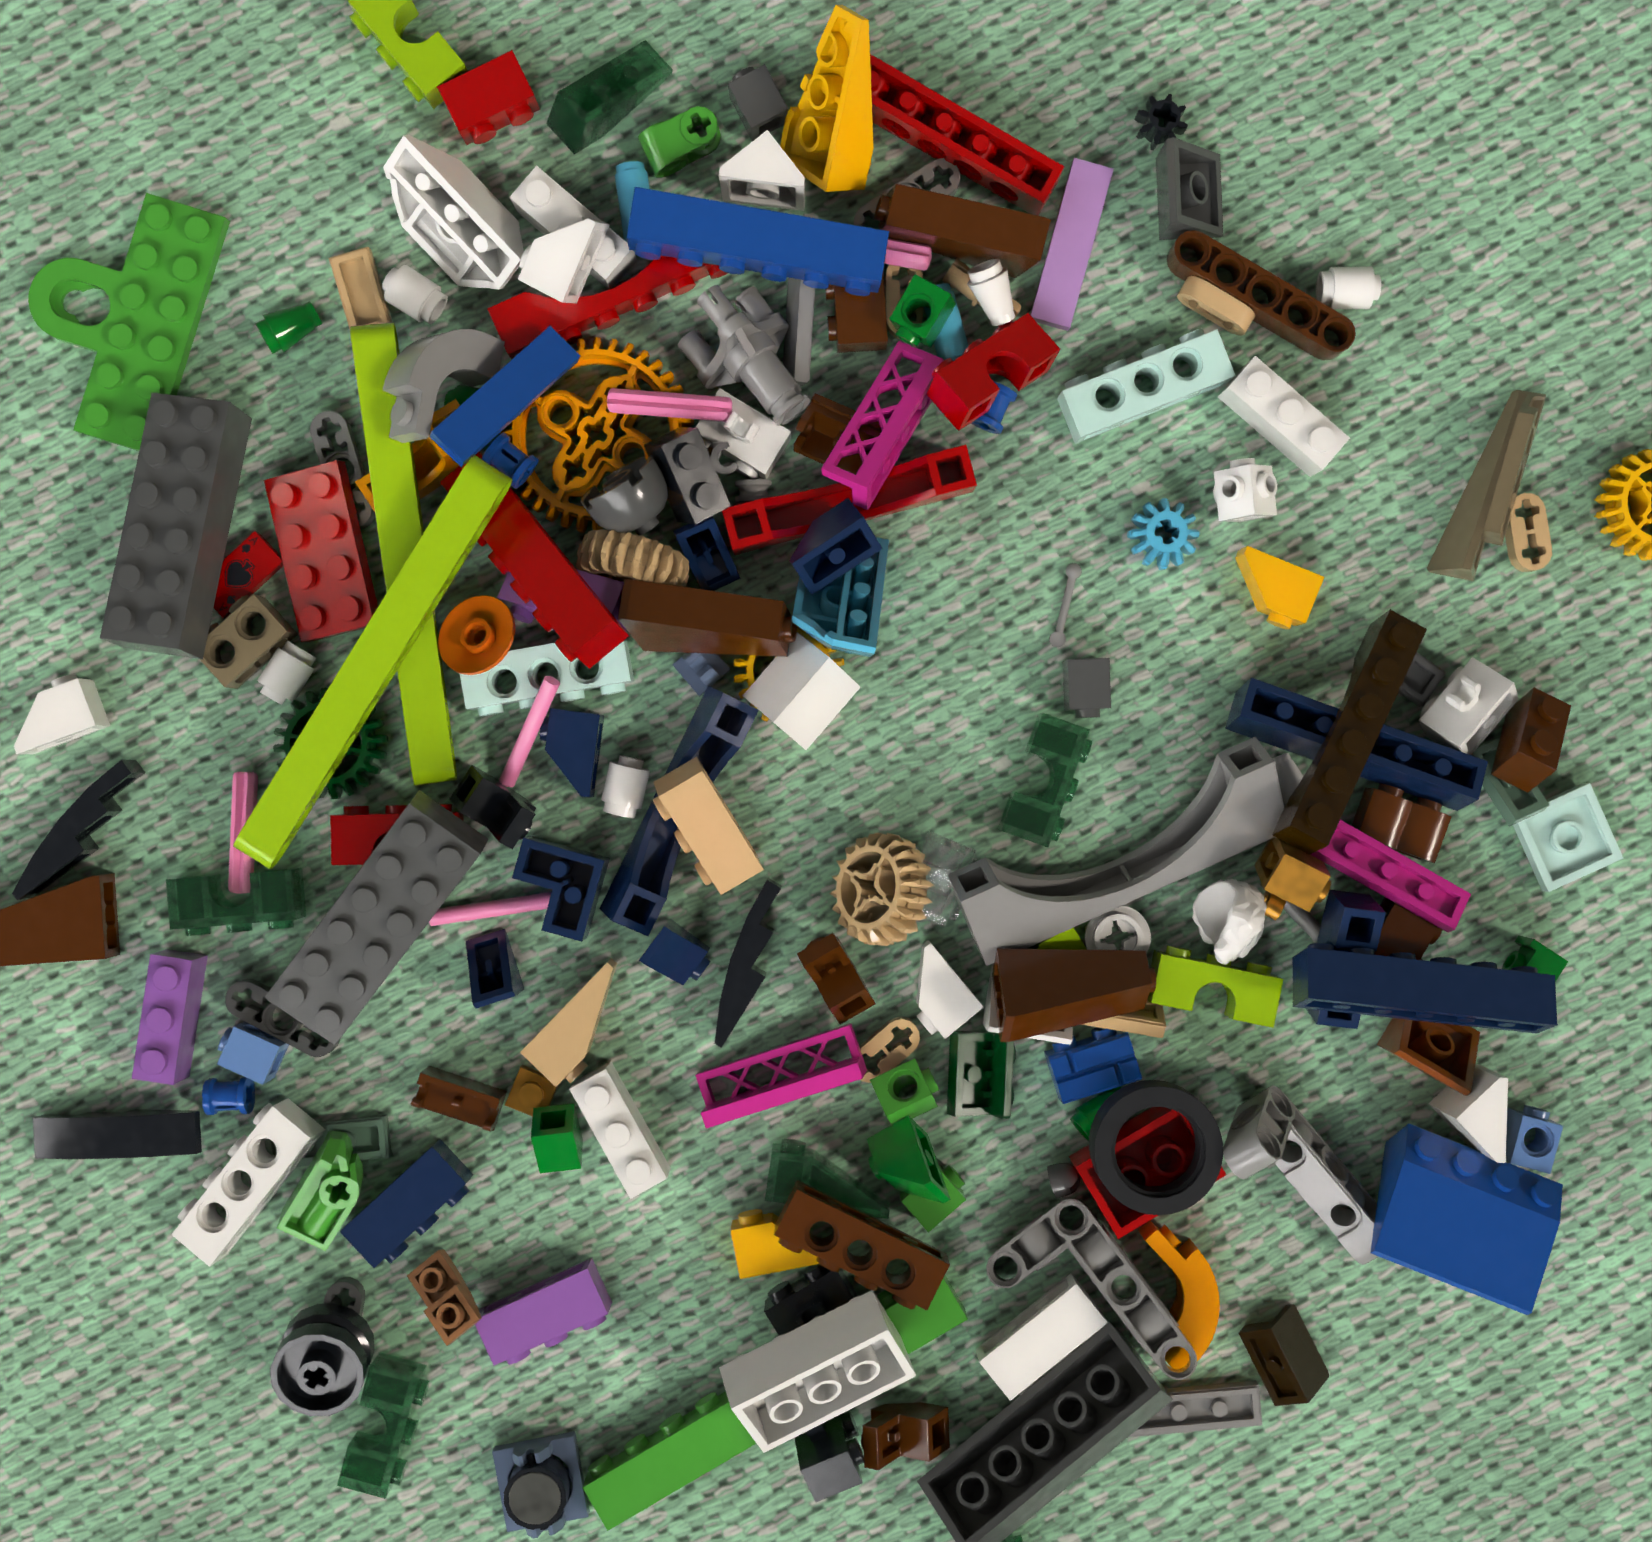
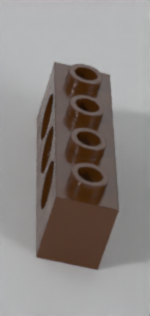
M799 1180L796 1181L775 1224L774 1235L780 1238L778 1242L783 1247L795 1253H801L802 1250H805L817 1256L816 1261L831 1271L839 1272L840 1268L854 1274V1280L860 1285L873 1291L880 1287L892 1293V1298L897 1303L909 1309H915L917 1305L928 1310L950 1266L947 1253ZM825 1221L831 1224L834 1230L829 1236L819 1238L811 1233L810 1228L816 1222ZM856 1240H864L871 1245L870 1251L864 1256L851 1254L848 1247ZM894 1259H903L909 1264L908 1269L900 1275L889 1273L886 1267Z

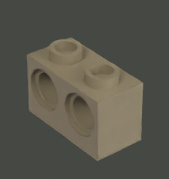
M255 594L250 597L245 595L238 599L229 608L231 614L222 623H214L209 627L204 656L200 660L226 688L238 689L271 659L278 647L282 649L287 641L290 642L298 635L265 597ZM262 614L266 626L260 635L255 636L251 630V622L257 615ZM230 642L234 647L235 653L233 659L225 664L221 659L220 652L221 648Z

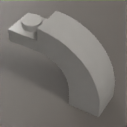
M458 329L421 338L407 346L392 363L382 389L396 396V401L390 414L392 423L389 438L401 443L428 439L437 393L444 379L448 376L471 387L485 384L500 371L505 342L482 331Z

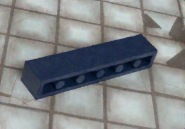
M1250 678L1235 692L1225 729L1250 738L1256 737L1259 741L1314 760L1335 720L1339 708ZM1383 725L1360 777L1379 784L1383 783L1396 787L1410 795L1425 798L1458 811L1479 800L1488 761Z
M1326 943L1310 944L1306 949L1292 957L1293 1007L1535 1034L1558 1025L1555 975L1538 973V969L1535 967L1518 966L1511 968V970L1497 969V964L1493 962H1474L1470 965L1457 964L1456 959L1450 957H1436L1430 959V961L1416 960L1415 954L1405 952L1380 956L1375 955V951L1369 948H1353L1348 950V952L1336 951L1333 945Z

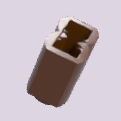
M1383 783L1379 784L1378 789L1365 788L1352 826L1399 853L1421 861L1435 863L1452 817L1440 812L1442 805L1418 797L1416 803L1402 798L1403 790Z

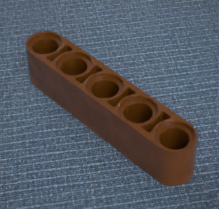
M1192 230L1182 233L1168 252L1167 265L1175 276L1184 281L1189 276H1196L1211 283L1250 307L1255 313L1254 322L1320 360H1332L1338 357L1354 342L1356 336L1355 327L1346 316L1202 232ZM1189 247L1196 252L1198 261H1185L1180 254V248ZM1216 268H1225L1230 271L1233 283L1226 284L1221 282L1216 275ZM1258 288L1263 290L1268 296V304L1262 305L1257 303L1252 296V289ZM1288 309L1298 310L1302 314L1303 325H1295L1289 320ZM1324 330H1331L1337 334L1339 339L1338 346H1331L1325 341Z

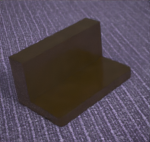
M1294 1304L1285 1305L1273 1321L1247 1324L1239 1332L1275 1406L1309 1403L1329 1378V1372Z

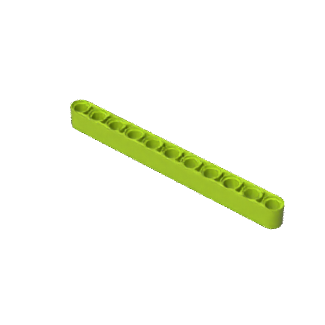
M394 322L350 327L386 593L424 533L412 442L401 443L389 438L392 423L390 414L395 404L396 396L382 390L387 373L394 360L400 354ZM434 610L397 670L414 785L457 780L454 746L442 658L438 649V629Z
M476 455L467 462L241 829L233 847L269 869H272L279 862L504 499L512 484V478Z

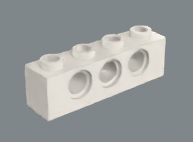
M289 1098L275 1105L268 1103L253 1119V1123L256 1125L255 1129L248 1137L243 1135L234 1143L227 1153L231 1159L224 1168L218 1167L208 1176L202 1185L206 1189L199 1200L196 1198L191 1200L177 1217L182 1222L171 1235L209 1267L230 1252L290 1176L298 1163L326 1130ZM266 1138L274 1142L277 1149L276 1156L267 1152L265 1148ZM241 1171L246 1172L250 1176L251 1187L246 1186L242 1182ZM216 1203L224 1207L226 1219L217 1213Z

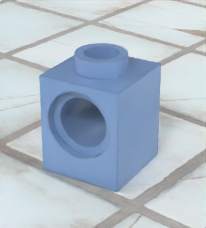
M244 1021L233 1028L229 1027L223 1034L218 1045V1050L222 1054L217 1065L263 1085L275 1078L289 1044Z
M1524 1105L1523 1112L1508 1108L1506 1161L1514 1165L1551 1174L1563 1126L1550 1120V1112L1540 1108ZM1531 1128H1535L1536 1135L1534 1140L1530 1144L1525 1145L1524 1136L1526 1132Z

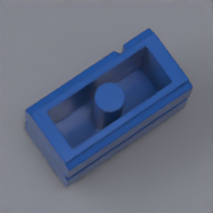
M1096 1027L1091 1030V1037L1076 1041L1075 1036H1072L1071 1045L1051 1043L1053 1049L1044 1051L1058 1098L1062 1104L1142 1080L1128 1032Z

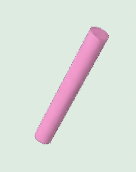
M544 677L500 776V783L506 787L515 786L559 688L560 682L554 677Z
M552 892L439 908L429 921L430 926L544 910L548 908Z

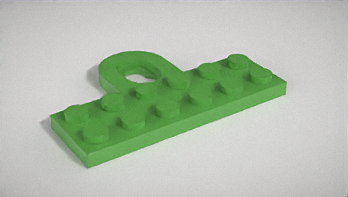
M146 193L122 272L78 258H62L45 265L36 274L31 283L28 296L29 309L36 324L45 333L57 340L97 352L74 425V431L136 451L140 450L151 393L177 395L230 224L226 217ZM93 288L104 290L110 300V312L100 324L93 326L82 325L75 315L68 313L64 308V298L71 291L84 292Z

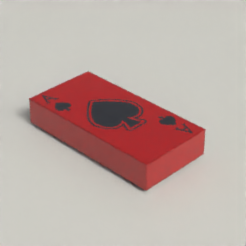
M254 531L223 560L213 607L223 618H227L231 614L229 608L238 599L245 595L252 596L283 567L280 554L259 532Z

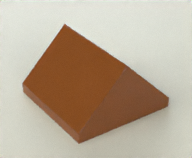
M1398 1018L1391 1019L1377 1043L1378 1046L1465 1096L1472 1092L1480 1037L1479 1031L1471 1026Z

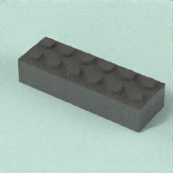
M151 393L101 629V639L125 649L203 659L252 421L250 416L231 402Z
M419 790L264 998L333 1045H336L479 857L488 838Z
M1109 1322L917 1482L955 1542H1002L1173 1399L1124 1334Z

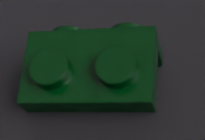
M987 1030L954 1031L950 1035L947 1114L954 1117L992 1115L1000 1119H1009L1011 1117V1105L1014 1101V1090L1012 1087L1013 1064L1016 1059L1014 1041L1000 1042L999 1033L988 1032Z

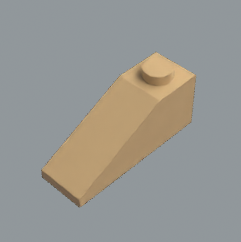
M612 958L520 1052L555 1087L564 1078L571 1084L588 1066L583 1059L591 1049L617 963Z

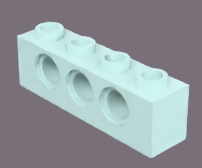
M1202 328L1194 330L1180 337L1181 344L1166 349L1164 344H1159L1142 352L1141 360L1127 364L1126 359H1122L1105 366L1102 369L1103 375L1089 380L1088 375L1084 374L1064 383L1066 389L1062 390L1057 400L1074 443L1087 440L1229 383L1236 375L1218 329L1204 334ZM1184 360L1191 368V376H1179L1174 371L1173 361ZM1145 375L1149 377L1153 383V391L1148 393L1140 391L1135 385V376ZM1107 390L1111 392L1115 398V406L1111 408L1102 407L1096 400V391Z
M627 638L598 662L599 671L594 678L584 680L579 675L578 666L581 661L576 658L570 662L555 643L510 650L501 662L486 672L476 675L460 674L465 708L467 710H478L479 717L504 713L503 705L519 702L520 709L531 708L541 686L538 680V671L545 664H553L557 669V680H559L560 685L555 696L560 695L561 702L585 699L584 691L598 688L601 689V695L625 692V684L635 682ZM505 671L513 672L517 680L515 689L508 694H503L497 686L498 677Z

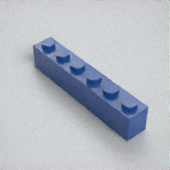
M635 187L627 232L629 250L635 251L637 256L644 259L658 260L661 255L677 258L678 263L685 266L701 267L703 263L720 265L719 269L726 273L744 274L745 270L760 272L763 278L777 282L786 281L787 277L803 280L804 285L816 289H826L828 285L845 287L847 293L857 296H868L870 292L878 293L889 231L640 187Z

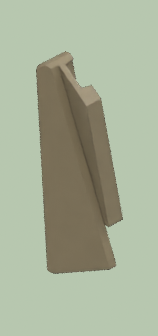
M1515 390L1511 393L1427 566V570L1430 573L1474 581L1484 544L1490 543L1502 546L1545 403L1546 394Z

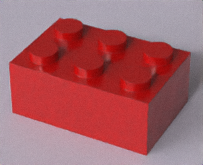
M1151 1107L1125 1122L1119 1130L1115 1144L1116 1160L1121 1172L1133 1182L1145 1186H1161L1179 1178L1189 1167L1195 1152V1136L1189 1121L1181 1113L1166 1107ZM1089 1144L1068 1156L1118 1239L1158 1216L1130 1209L1119 1202L1108 1191L1094 1169L1090 1157ZM1222 1166L1217 1177V1180L1226 1176V1173L1223 1170Z

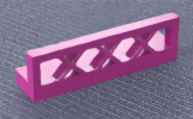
M897 342L821 468L822 476L852 488L854 505L866 510L871 506L932 402L926 394L933 380L932 372L944 361L943 358L904 342ZM902 357L921 365L916 373L902 377L899 376L896 367ZM897 389L901 398L899 403L881 409L877 400L879 395ZM878 421L882 430L880 435L861 441L858 433L859 428L862 425ZM858 453L863 463L856 475L837 467L841 458Z
M1342 820L1339 821L1329 845L1310 854L1447 933L1456 929L1471 896L1469 892Z
M849 1023L698 1072L695 1076L706 1105L701 1112L705 1128H710L863 1079L867 1068L852 1024ZM845 1036L852 1057L837 1062L822 1053L829 1040ZM822 1043L818 1052L809 1048ZM798 1050L814 1058L809 1071L797 1074L784 1067L789 1054ZM783 1056L779 1064L770 1060ZM818 1061L827 1064L826 1066L815 1069ZM762 1063L775 1070L770 1084L760 1087L745 1079L751 1066ZM744 1068L741 1076L733 1073V1071ZM780 1073L789 1077L776 1081ZM722 1075L737 1083L730 1097L715 1101L708 1079ZM741 1086L750 1089L738 1094Z

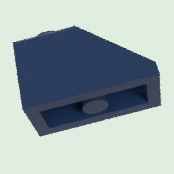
M847 498L812 521L789 561L810 594L813 595L880 551L882 547L862 514Z
M550 708L549 717H545L540 728V740L546 741L545 751L581 797H594L604 715Z
M670 919L639 961L684 985L689 977L697 981L711 961L705 955L710 947Z

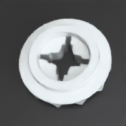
M1120 906L1091 919L1085 926L1084 944L1087 950H1118L1111 942H1101V939H1105L1106 936L1112 934L1113 921H1115V925L1118 926L1121 932L1134 933V935L1122 940L1120 950H1146V954L1149 950L1151 933L1148 923L1138 911L1131 907Z

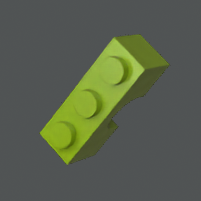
M347 0L354 11L349 16L350 20L365 38L372 34L380 43L376 51L391 70L398 66L407 77L402 83L417 102L425 98L430 106L435 109L444 101L437 86L468 72L464 62L438 31L421 43H408L402 39L405 27L419 15L412 0Z
M1167 945L1166 952L1154 950L1151 967L1156 972V989L1154 992L1149 993L1147 999L1149 1002L1192 1011L1195 996L1199 989L1206 984L1217 982L1222 984L1227 994L1224 1015L1233 1020L1274 1028L1284 979L1271 974V966L1247 962L1245 969L1231 966L1232 961L1224 965L1216 960L1215 954L1207 953L1206 960L1190 957L1192 950Z

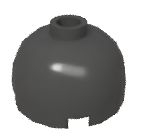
M650 455L647 460L643 456L606 476L607 482L602 486L603 489L600 492L594 485L581 498L584 508L600 527L619 533L635 530L637 535H642L659 523L656 516L664 509L667 501V481L653 455Z

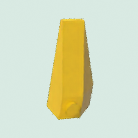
M835 5L816 48L818 61L812 74L804 75L800 84L804 91L797 106L790 107L786 115L780 146L802 175L825 192L865 190L874 149L869 20L844 5Z

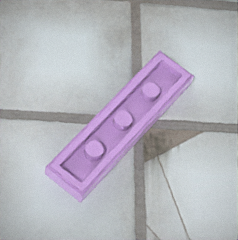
M1074 158L1072 161L1030 314L1037 323L1069 331L1114 168Z

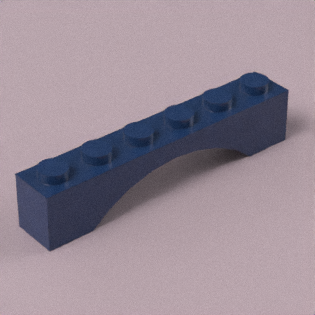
M708 686L665 775L697 757L712 782H714L728 761L741 748L759 710ZM653 800L599 908L611 921L646 936H649L667 900L670 880L681 848L673 833L678 830L677 825L672 818L667 821L662 818Z

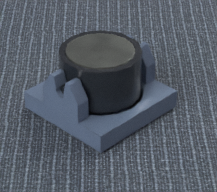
M575 1431L494 1446L492 1454L507 1532L526 1529L527 1535L534 1539L538 1538L541 1532L548 1530L549 1535L556 1534L564 1528L566 1521L589 1516L588 1498L582 1488L584 1476ZM551 1454L559 1457L568 1466V1468H566L558 1459L552 1457Z

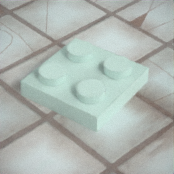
M1582 783L1546 799L1550 805L1545 810L1513 825L1541 890L1545 892L1555 890L1623 859L1590 783Z

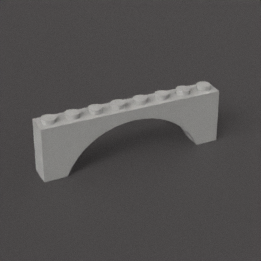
M1256 737L1217 753L1213 767L1201 790L1172 824L1136 850L1101 866L1067 874L1035 875L1007 869L985 857L947 874L971 936L986 966L994 963L997 949H1027L1274 838L1275 836L1272 834L1284 810L1275 761Z

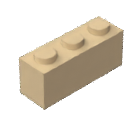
M697 757L653 782L658 796L652 800L665 821L672 818L677 825L678 830L673 833L686 854L693 851L699 862L694 864L706 886L713 883L720 895L764 870L758 855Z

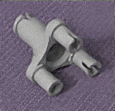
M718 285L708 288L712 294L711 298L716 305L705 291L698 298L697 304L703 308L718 328L717 335L720 337L718 351L715 353L699 330L687 333L679 341L678 348L683 351L697 369V378L706 389L743 381L766 412L773 414V421L777 426L791 422L807 408L810 398L807 394L803 395L801 393L800 385L776 356L789 328V324L780 313L773 312L754 286L744 290L736 298L735 305L742 311L739 313Z

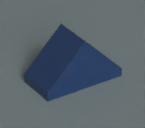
M713 516L696 525L687 524L673 531L685 557L689 561V566L700 589L715 591L741 579Z
M505 929L466 941L472 1004L475 1009L514 997L524 990Z

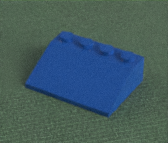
M1408 1123L1385 1143L1370 1253L1512 1310L1529 1315L1532 1313L1560 1224L1563 1184L1507 1162L1497 1163L1483 1155L1480 1151Z

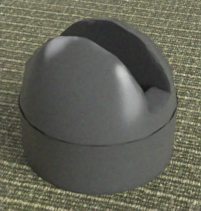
M1056 1163L1047 1166L1049 1181L1056 1198L1068 1196L1078 1189L1081 1178L1073 1165L1069 1163Z

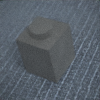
M765 64L756 69L748 67L739 71L732 78V82L728 83L729 98L751 140L754 141L766 130L772 132L783 126L788 113V107Z
M1110 658L1067 659L1062 662L1064 711L1075 710V718L1100 717V709L1111 708Z

